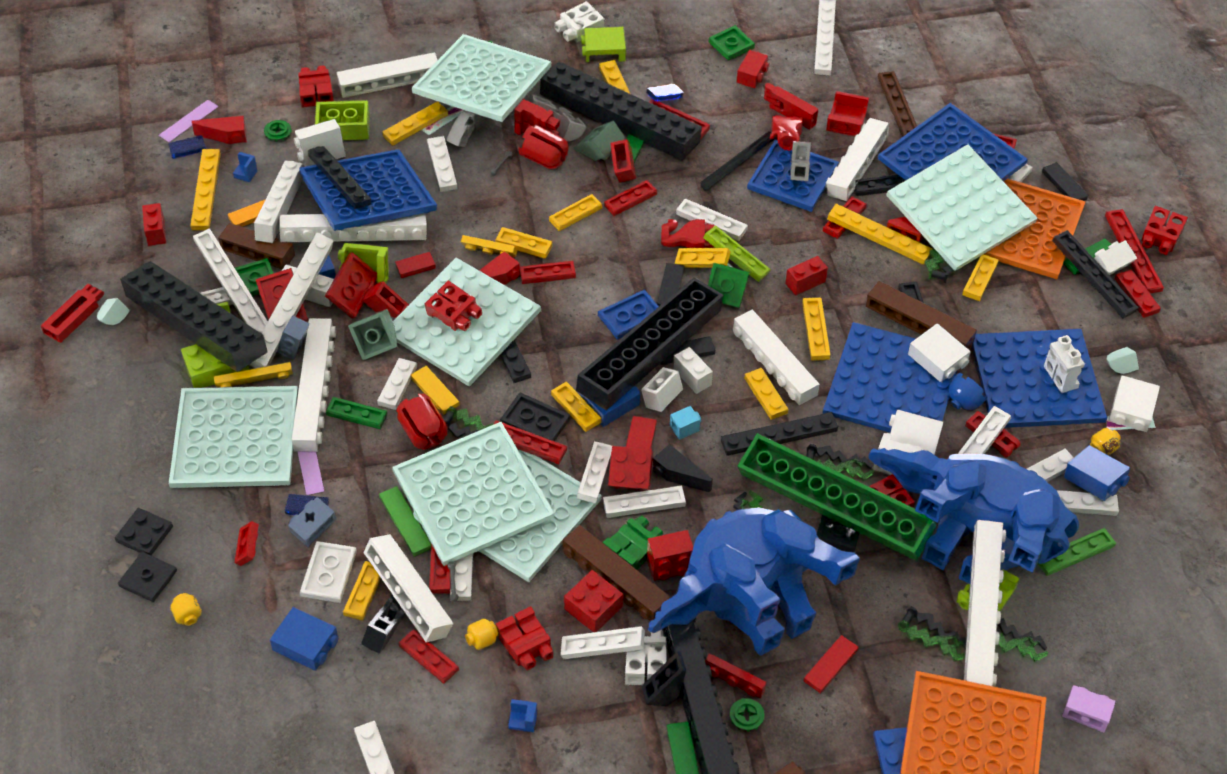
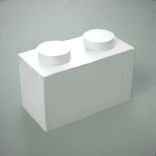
M1126 240L1121 243L1116 241L1108 246V250L1105 251L1103 248L1094 254L1096 256L1094 258L1095 261L1109 276L1137 259Z
M690 347L674 355V370L679 371L680 377L696 394L712 385L713 371Z
M663 367L641 389L646 408L662 412L683 390L679 371Z

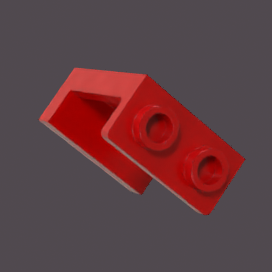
M836 91L832 110L827 119L826 131L855 137L857 134L859 135L866 116L869 98Z

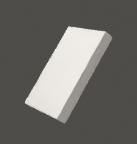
M316 541L300 590V597L341 603L357 553L356 547Z

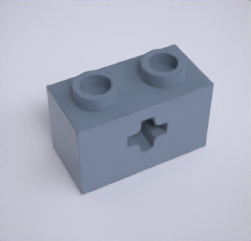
M292 315L282 332L277 352L286 358L294 360L304 344L309 323Z
M316 497L305 505L304 510L299 515L296 514L291 518L288 527L295 537L309 547L337 518L335 512Z

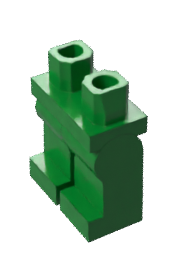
M641 515L635 520L630 518L615 535L604 540L603 544L638 570L647 560L648 538L661 536L663 531L658 527H654L649 532L646 529L649 526V521Z

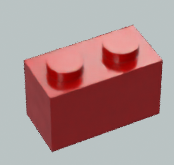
M749 50L737 70L736 83L756 88L757 84L762 82L764 72H767L769 69L768 55Z
M628 140L610 143L614 173L619 183L636 179L632 148Z
M161 204L142 205L144 233L148 246L166 244L165 221Z
M816 256L787 269L785 284L796 296L825 283L828 267Z

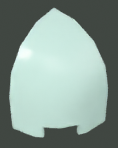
M118 298L107 299L100 308L97 319L104 324L115 325L120 323L130 310Z
M1128 347L1116 350L1107 356L1108 365L1115 372L1124 374L1139 369L1136 352Z

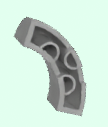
M531 95L529 102L546 109L547 112L548 110L553 111V117L560 120L559 128L556 131L560 132L561 137L565 138L566 141H572L582 136L586 125L580 118L575 119L572 116V112L563 107L556 108L547 99Z
M463 110L451 127L446 141L457 146L466 147L468 139L474 130L475 122H481L487 117Z

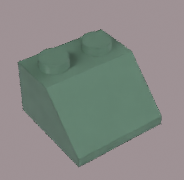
M612 121L593 128L574 149L594 161L599 159L605 160L611 156L610 143L623 140L625 136L615 122Z
M388 309L348 325L362 360L397 347L395 326Z

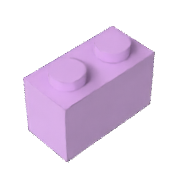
M1073 685L1062 717L1105 732L1111 718L1115 700L1105 695L1088 691L1084 687Z

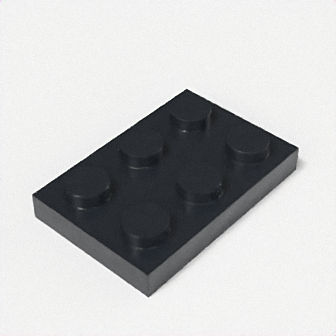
M520 392L500 418V422L555 441L569 422L570 414Z

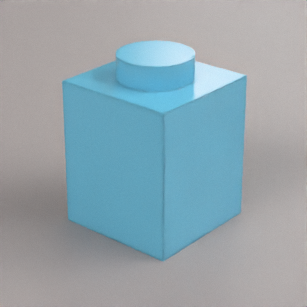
M691 406L670 414V428L679 440L699 431L701 417Z

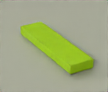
M716 225L704 235L703 238L715 248H728L731 252L729 259L744 271L750 272L749 275L756 281L760 282L769 274L770 268Z

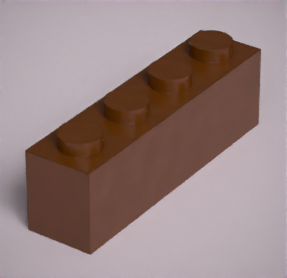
M228 223L218 237L220 246L224 251L254 261L268 258L271 266L282 270L285 265L290 264L295 256L293 243L280 242L278 238H275L273 243L255 240V230H250L240 225Z

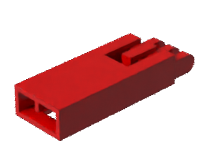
M770 83L765 84L764 99L770 102V108L786 117H802V126L809 130L817 124L818 108L778 86L776 87Z
M87 284L82 290H78L41 325L43 334L62 343L99 307L98 301L104 296V291L93 287L91 284Z
M633 416L626 447L652 449L657 420Z

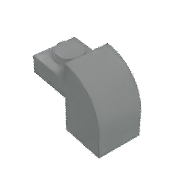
M793 141L790 180L808 181L811 142Z

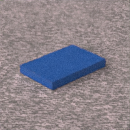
M644 289L598 311V316L618 340L659 306Z

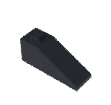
M670 444L653 457V471L666 481L706 492L712 490L713 479Z
M393 594L368 624L361 645L379 654L387 645L406 614Z
M677 651L641 686L647 705L668 707L680 695L687 672L681 652Z

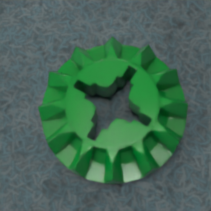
M283 120L271 121L264 128L265 137L269 138L270 141H284L292 133L291 125Z
M744 698L736 701L731 706L729 717L732 724L736 725L739 730L744 729L749 732L752 729L757 730L763 723L764 710L757 701ZM745 709L751 715L748 721H746L745 716H742Z

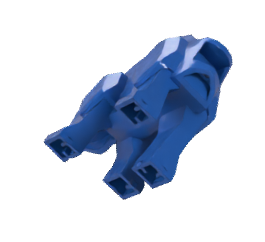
M882 448L880 450L872 449L869 453L870 461L892 473L906 490L920 494L915 508L916 512L925 515L937 523L939 522L936 534L932 535L926 542L922 559L942 570L948 565L962 538L968 535L970 531L974 532L977 520L1003 523V530H1006L1005 542H1002L1001 550H1005L1004 562H1000V570L1021 566L1032 573L1036 569L1037 563H1046L1065 553L1070 547L1068 538L1073 537L1079 529L1077 516L1065 507L1057 490L1035 471L1027 470L1015 461L986 454H952L948 459H939L933 453L926 450L909 453L898 449L887 450ZM972 555L967 556L963 561L959 579L968 584H971Z
M763 508L737 510L733 513L728 511L718 520L711 519L696 537L685 576L680 580L677 594L662 603L660 612L657 611L655 619L649 622L648 630L651 633H656L670 624L686 625L699 613L714 611L718 618L732 622L752 639L755 651L761 656L780 645L785 628L773 618L776 616L778 605L785 615L786 634L791 639L811 629L816 611L810 606L803 587L802 572L811 569L826 576L834 585H837L855 575L860 558L853 552L841 551L820 540L814 527L803 522L792 510L781 511L778 509L772 511Z

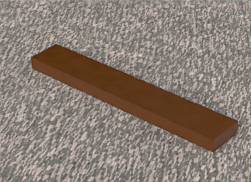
M895 72L878 73V80L903 137L916 128L917 124Z

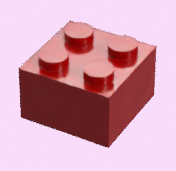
M612 446L608 486L612 489L649 491L653 462L652 449Z
M688 530L648 538L647 563L653 581L667 580L670 577L679 575L685 576L693 550Z
M593 570L564 596V610L592 632H597L623 607V593Z

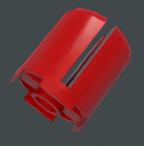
M536 124L534 127L529 126L522 136L525 140L522 148L519 147V154L549 170L558 169L568 156L569 146L566 139Z
M418 394L419 397L409 401L406 398L399 404L396 409L398 413L397 419L416 448L429 450L442 443V440L447 436L448 427L431 398L426 394Z

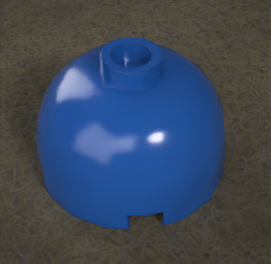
M958 373L951 381L948 389L949 397L952 400L951 404L958 410L961 408L964 410L979 408L988 396L982 395L984 390L969 377L964 379L962 378L963 374Z

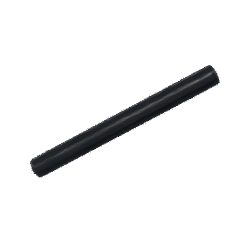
M771 131L766 132L700 182V187L703 190H708L774 140V138L770 139Z

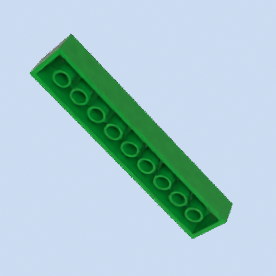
M758 433L737 466L741 475L915 561L919 559L927 540L932 536L937 527L935 521L916 512L914 508Z

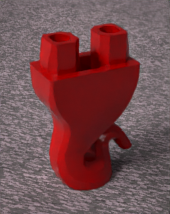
M773 116L770 139L777 137L778 144L782 149L792 150L793 141H800L803 124L802 117Z
M668 219V223L662 225L661 245L665 247L714 248L703 237L715 224H705V219H696L685 224L675 234L670 235L678 227V222L674 219Z

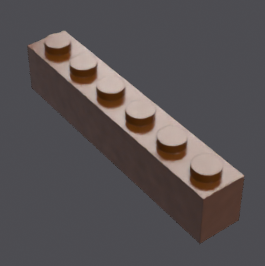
M880 281L867 295V308L921 335L935 324H939L967 349L975 341L976 329Z
M581 525L563 539V552L568 558L574 559L585 571H595L622 592L625 604L636 609L645 620H654L656 612H660L662 603L671 598Z

